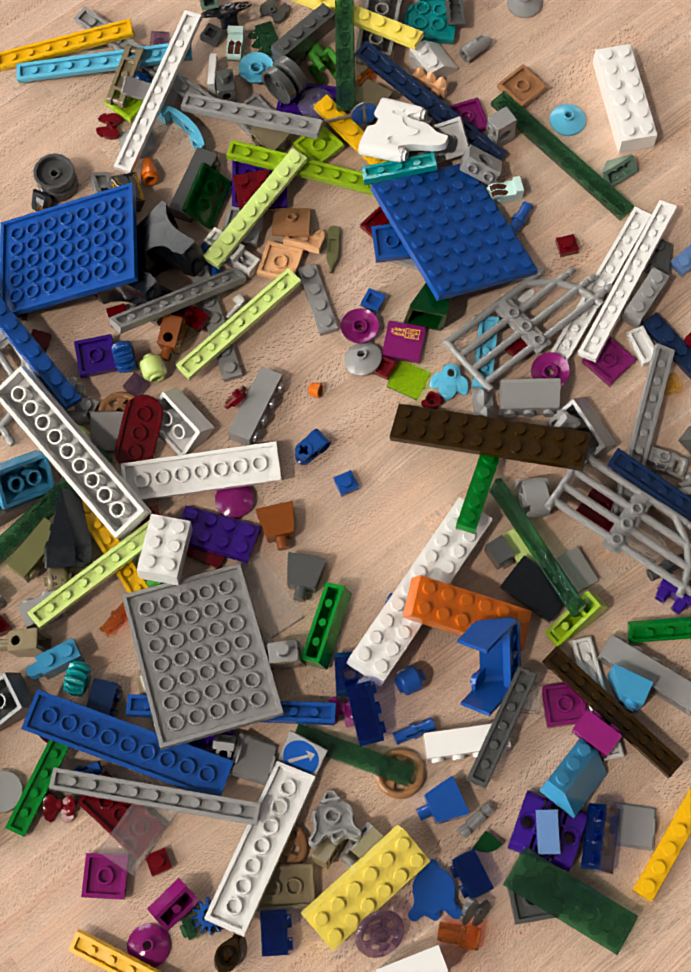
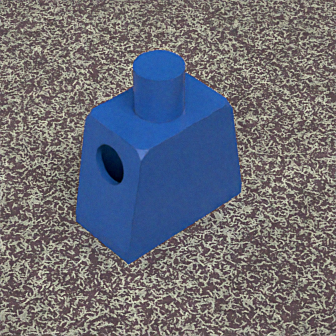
M453 776L424 794L426 805L416 809L421 821L432 816L436 825L464 818L470 814Z

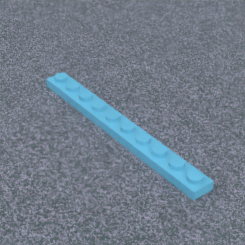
M169 43L140 47L145 49V56L141 60L139 67L159 65ZM192 44L189 47V50L184 58V61L193 60ZM124 49L16 64L17 81L25 83L114 71L118 68Z

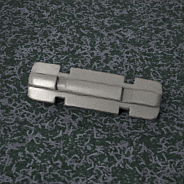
M484 803L480 807V811L477 810L465 821V825L462 824L458 828V832L462 837L467 838L472 834L470 831H475L486 820V816L489 817L494 813V809L490 804Z

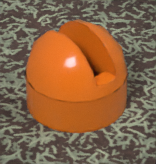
M318 382L311 383L307 389L308 394L314 398H320L323 392V384Z

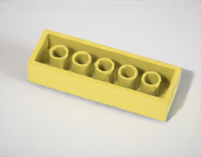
M396 825L310 903L301 914L330 949L334 951L420 872L430 860L402 827Z

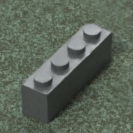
M322 3L271 45L272 58L276 61L280 56H286L292 61H296L336 27V13Z
M197 147L169 205L174 218L192 223L193 218L181 211L201 163L205 162L217 172L219 171L220 162L217 153Z

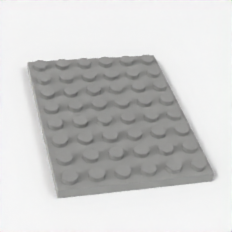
M240 563L180 579L179 586L164 583L122 595L161 750L284 715Z

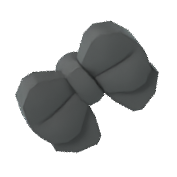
M278 0L265 1L259 9L261 16H271L275 24L283 22L286 18V13H289L287 3L276 8Z
M470 898L462 908L460 922L465 926L474 916L471 925L473 927L478 926L489 913L491 908L490 902L486 899L479 904L475 898Z

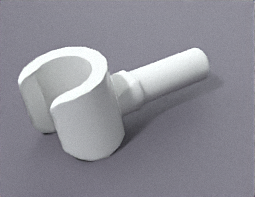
M241 294L234 297L233 301L236 305L225 316L227 319H230L238 309L246 305V301Z

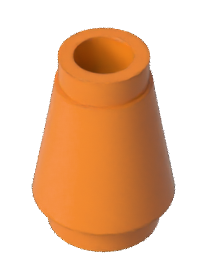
M144 158L142 160L141 180L146 185H155L158 182L159 174L153 159Z

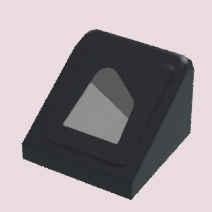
M37 189L33 190L31 205L33 210L40 211L54 206L50 195Z

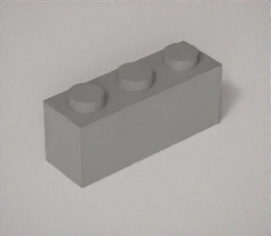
M653 267L625 309L621 321L634 328L640 327L666 287L670 276Z

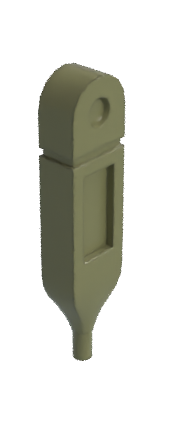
M331 226L328 229L326 260L330 267L329 273H333V267L338 261L340 231L337 226Z

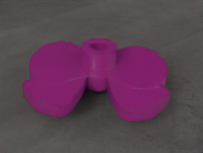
M337 697L329 699L328 703H336L335 724L340 715H344L346 727H351L357 722L355 718H357L359 713L358 702L351 700L348 703H341Z

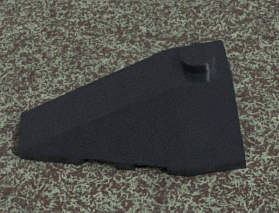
M62 488L59 491L54 510V521L49 528V531H51L49 540L44 547L45 568H86L93 563L92 544L82 499L74 489Z

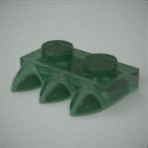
M268 21L255 25V29L247 36L250 39H256L251 47L260 49L258 52L265 53L269 57L272 56L271 45L279 40L272 22Z

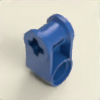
M318 428L314 429L296 445L295 460L300 465L309 464L319 454L327 450L331 441Z

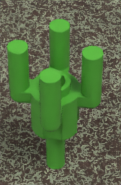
M316 43L306 52L312 62L309 66V71L319 85L325 83L319 71L324 72L326 68L335 80L341 78L335 66H341L342 62L332 47L328 46L324 49L322 45Z

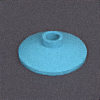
M249 53L239 62V74L247 82L262 83L261 74L269 66H273V61L265 53Z
M572 104L559 105L550 115L552 129L563 136H573L580 133L586 123L584 112Z

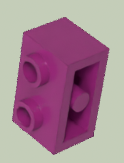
M587 710L572 729V733L579 739L581 737L606 759L621 740L622 735L619 734L621 731L613 724L607 725L603 722V717L596 711L590 712Z
M178 878L147 910L168 932L200 900Z

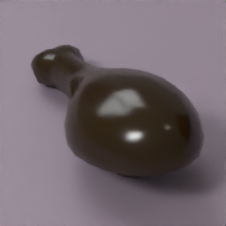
M234 933L229 940L223 942L217 948L214 956V966L218 972H231L239 963L241 957V935Z

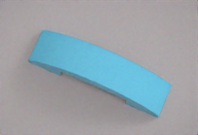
M164 104L158 118L166 125L172 120L190 135L192 147L206 150L203 137L197 126L185 114Z

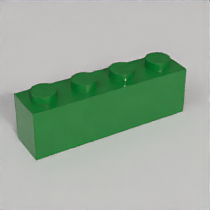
M329 582L325 583L300 658L309 666L328 669L352 593L345 586Z

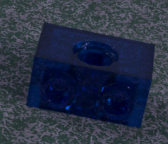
M352 652L334 653L337 698L361 696V690H365V678H360V672L347 664ZM352 670L356 675L352 679H347L344 676L345 672Z

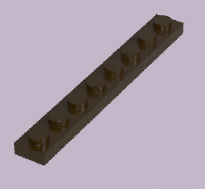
M556 646L542 661L584 702L599 713L609 725L613 724L621 731L619 734L668 779L682 765L683 761L559 647Z

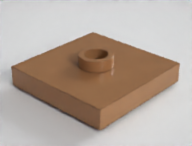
M524 64L497 84V88L520 110H523L548 90V86Z
M274 208L272 236H309L311 208Z

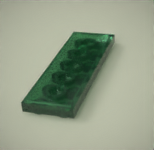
M523 847L502 884L616 955L619 954L638 918L636 914L526 847Z

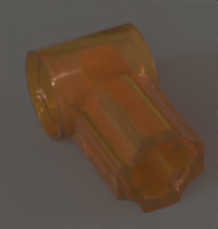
M440 921L436 941L478 951L482 928L470 925L460 926Z

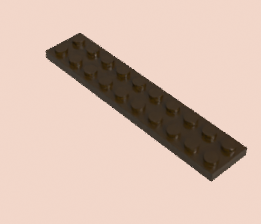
M399 404L389 438L390 441L583 471L591 432Z

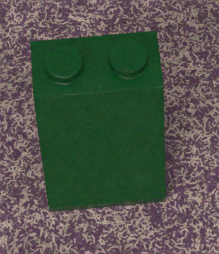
M425 283L411 302L403 323L424 326L427 329L440 331L448 314L450 298L437 301L427 283Z

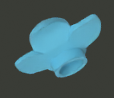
M455 364L445 365L441 372L434 374L431 378L430 387L439 388L440 395L445 402L450 400L456 392L461 395H466L468 392L467 379L460 375V369ZM448 370H453L455 372L454 376H449L447 374Z

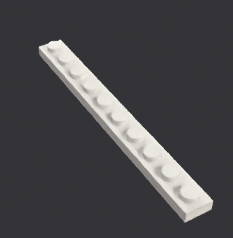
M187 10L184 11L114 164L116 170L125 173H132L202 21L200 14Z
M659 200L579 349L578 356L595 363L598 360L677 211L676 205Z
M634 207L595 274L597 278L594 282L590 283L587 290L595 294L607 284H613L652 214ZM583 296L577 307L588 299ZM593 304L567 324L551 352L562 355L568 362L599 307Z

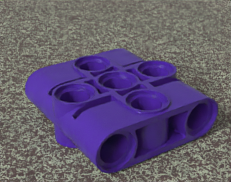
M527 790L509 841L508 849L569 872L588 818V812L580 810L574 818L567 813L562 824L565 811L559 807L560 854H553L552 860L549 861L551 855L541 857L536 853L537 830L535 811L542 810L545 801L547 803L544 810H549L551 805L556 804L546 796ZM525 817L532 819L533 827H524L522 819ZM564 833L572 834L574 838L572 844H567L564 841ZM535 837L530 853H528V849L531 844L532 838Z

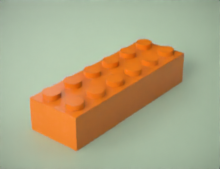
M420 575L411 579L402 618L461 636L475 621L512 617L520 621L521 651H523L532 611Z

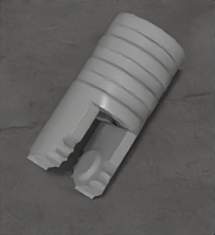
M480 35L472 39L459 49L461 58L465 62H470L491 45L492 38Z

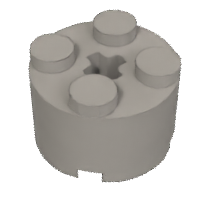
M536 477L516 481L515 489L519 490V495H515L520 516H524L523 520L548 516L550 510L544 506L550 498L548 479L546 477Z

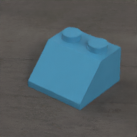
M614 664L607 674L616 701L630 713H633V711L637 713L643 706L653 682L617 664Z

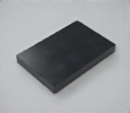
M525 555L500 586L502 590L549 624L574 591Z

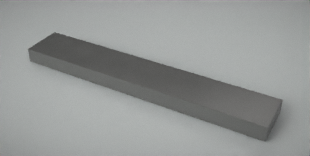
M518 666L469 772L467 781L486 789L538 674Z

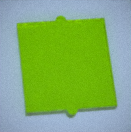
M400 360L397 369L387 384V388L417 401L422 390L426 388L425 384L431 373Z

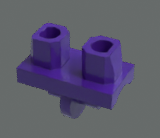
M665 579L661 581L654 597L656 600L664 604L666 599L670 597L675 601L670 609L678 615L690 607V596L685 593L683 598L676 595L677 587Z

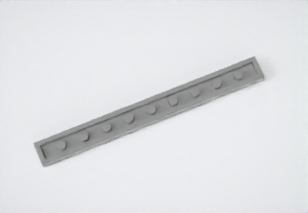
M85 6L74 18L75 23L85 30L109 24ZM131 38L106 44L113 50L125 49L127 44L133 45L134 48L142 47ZM159 65L139 68L154 78ZM179 72L170 89L177 92V95L184 99L187 92L213 97Z
M658 343L653 349L626 452L644 466L675 352L674 349ZM618 483L616 494L629 502L634 493ZM613 501L611 512L619 517L624 508Z
M55 767L53 768L49 789L255 826L258 825L261 803Z

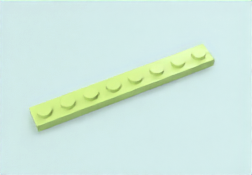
M293 148L288 152L203 255L205 261L217 269L223 265L307 162L306 156Z
M287 268L176 364L177 369L190 381L301 284V279Z
M149 521L28 611L27 614L40 630L140 555Z

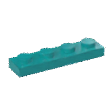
M434 152L408 157L407 161L402 163L387 161L362 166L361 168L364 184L368 185L436 171L437 164Z

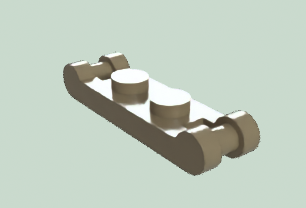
M131 44L126 45L106 97L107 104H116L119 108H125L128 96L120 94L118 98L115 95L116 93H121L126 75L135 78L141 60L145 56L144 48L139 47L137 49Z

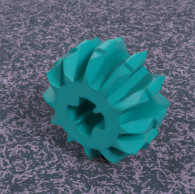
M73 661L69 664L63 682L65 693L75 697H81L86 693L92 675V668L89 664L82 661Z

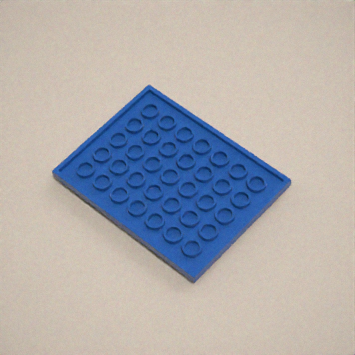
M460 164L371 185V192L437 301L536 275L537 267L482 182L461 171Z
M133 182L1 222L0 297L15 316L138 281L136 186Z

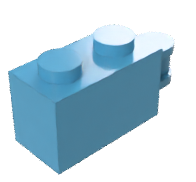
M71 638L35 656L37 662L29 665L26 673L34 680L43 676L49 680L66 671L69 664L73 661L84 662L85 659L77 643Z

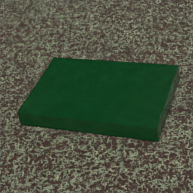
M205 162L201 163L181 211L208 230L213 229L232 182Z

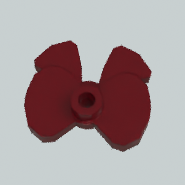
M116 113L101 114L98 121L107 124V126L97 127V135L108 140L118 139L120 133L117 125L123 121L121 115Z
M243 385L239 389H235L232 395L225 401L226 405L224 407L229 409L232 406L238 405L246 397L245 391L247 388Z
M52 793L45 796L43 800V816L47 821L53 822L57 811H61L62 820L65 824L71 822L75 817L73 815L76 810L75 797L68 795L64 799H58Z

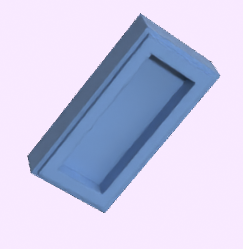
M558 809L536 810L538 855L560 854Z

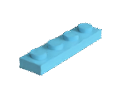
M488 316L479 323L478 337L498 323L499 317ZM497 333L476 348L475 362L496 347ZM495 357L478 370L485 378L493 373ZM473 377L472 388L484 389Z

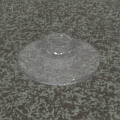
M310 88L299 97V111L303 116L323 119L313 107L326 95L334 101L332 95L322 88Z

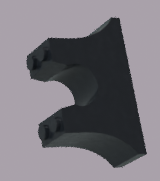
M161 201L137 225L138 281L94 293L101 303L122 301L139 306L164 296L163 291L155 280L161 272L168 269H178L185 275L195 277L207 265L196 241L178 231L179 226L167 203Z

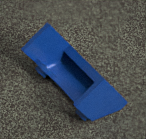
M512 617L475 621L457 639L459 644L478 650L480 658V669L473 673L470 679L472 691L461 701V705L487 716H491L500 706L518 666H521L520 621Z

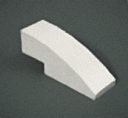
M214 227L204 239V243L210 248L222 231ZM240 243L225 262L231 267H236L248 279H251L257 272L260 259L245 250V246Z

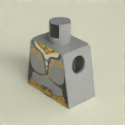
M297 640L268 643L265 651L271 670L305 667V662L300 659L304 649L303 645Z

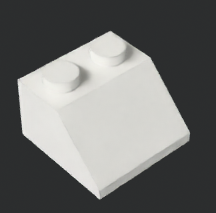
M424 40L419 43L415 50L409 49V62L414 69L422 67L426 75L429 72H433L436 80L440 77L445 78L458 71V67L439 43Z

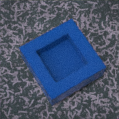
M369 288L361 301V307L378 314L386 299V295Z
M351 470L333 477L341 497L359 490V485Z

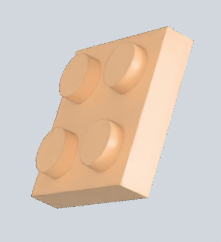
M268 240L256 272L257 276L275 280L287 268L296 275L304 253L303 249Z

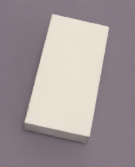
M210 53L207 85L210 94H216L217 88L215 71L218 70V59L216 53Z
M644 326L626 332L625 336L641 366L650 364L654 344Z

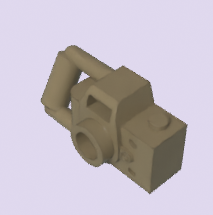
M326 838L318 848H315L316 850L312 854L313 862L328 869L339 851L343 848L346 839L340 844L334 845L330 838Z

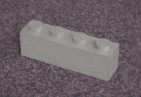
M261 366L228 431L231 440L246 446L257 442L260 436L259 430L261 426H265L268 420L267 414L270 409L274 408L277 401L275 398L284 388L285 383L283 382L282 374Z

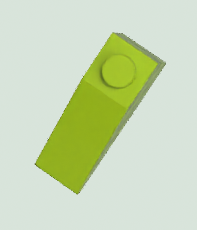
M586 591L544 633L555 646L560 647L597 620L609 607L596 593Z

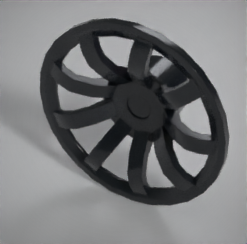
M239 1L220 5L219 8L208 9L202 12L201 16L202 18L217 17L220 19L222 29H227L228 25L239 26L237 18L239 11L251 7L252 2Z

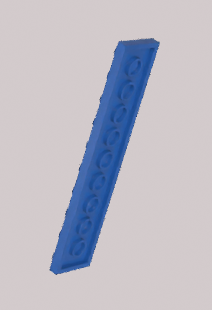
M38 689L21 728L22 730L182 789L222 796L234 763L232 760L186 743L161 750L156 732Z

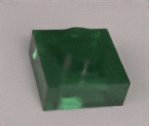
M191 916L181 919L183 925H180V930L183 937H188L189 941L199 938Z

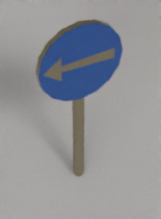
M371 102L359 103L352 109L351 114L323 120V124L350 117L355 123H368L376 117L374 115L376 105Z

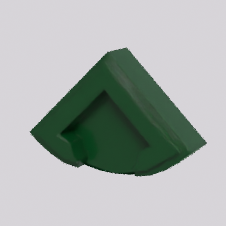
M485 831L473 849L478 852L489 853L499 849L502 843Z

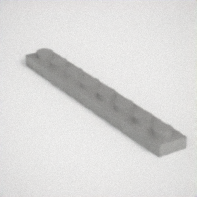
M188 92L180 106L182 111L315 139H318L324 125L321 119Z
M198 245V247H199V249H200V251H201V253H202V255H203L201 246ZM207 265L195 277L191 276L192 283L210 277ZM217 295L199 302L201 310L211 317L206 324L209 336L225 323ZM231 344L216 357L224 383L242 377L240 366Z
M233 267L109 317V324L122 334L246 283V276L236 267Z

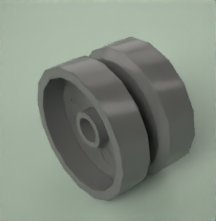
M280 56L273 63V66H269L261 74L262 81L273 97L284 104H289L296 97V94H300L307 87V79L302 70L294 61L286 56Z
M57 153L48 154L40 158L35 164L33 173L39 191L50 195L51 200L54 202L65 201L73 196L78 188V178L69 158Z

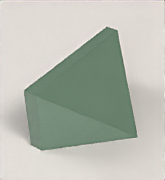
M630 154L606 161L602 175L607 188L610 189L639 170L634 156Z

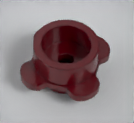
M433 391L428 392L425 400L421 401L422 407L438 409L440 405L444 404L443 397H440Z

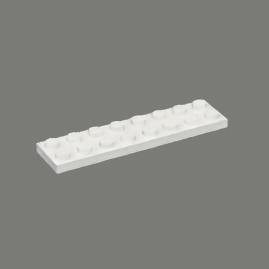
M276 441L121 463L122 478L142 501L282 481Z
M279 761L276 762L258 803H261L258 825L247 824L204 917L206 921L243 937L246 936L316 780L315 776Z

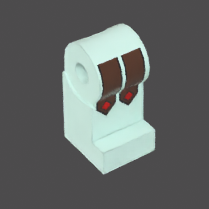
M228 25L227 60L240 61L244 52V26Z
M520 176L513 177L511 181L497 182L487 187V191L495 204L518 201L523 198L524 189Z

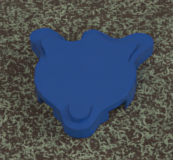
M431 859L414 879L412 885L414 904L408 913V917L411 921H417L423 916L437 921L440 918V912L445 911L453 919H460L462 909L455 901L454 881L448 872L440 867L436 860Z

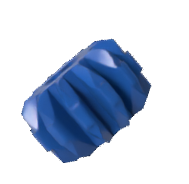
M119 341L112 345L114 363L118 372L128 373L137 368V361L131 342Z
M206 897V905L201 900L198 902V905L201 907L200 910L193 907L192 911L198 913V916H192L191 920H199L194 925V928L198 929L202 926L201 934H205L209 928V934L214 935V927L218 932H221L222 928L204 919L211 904L210 897Z

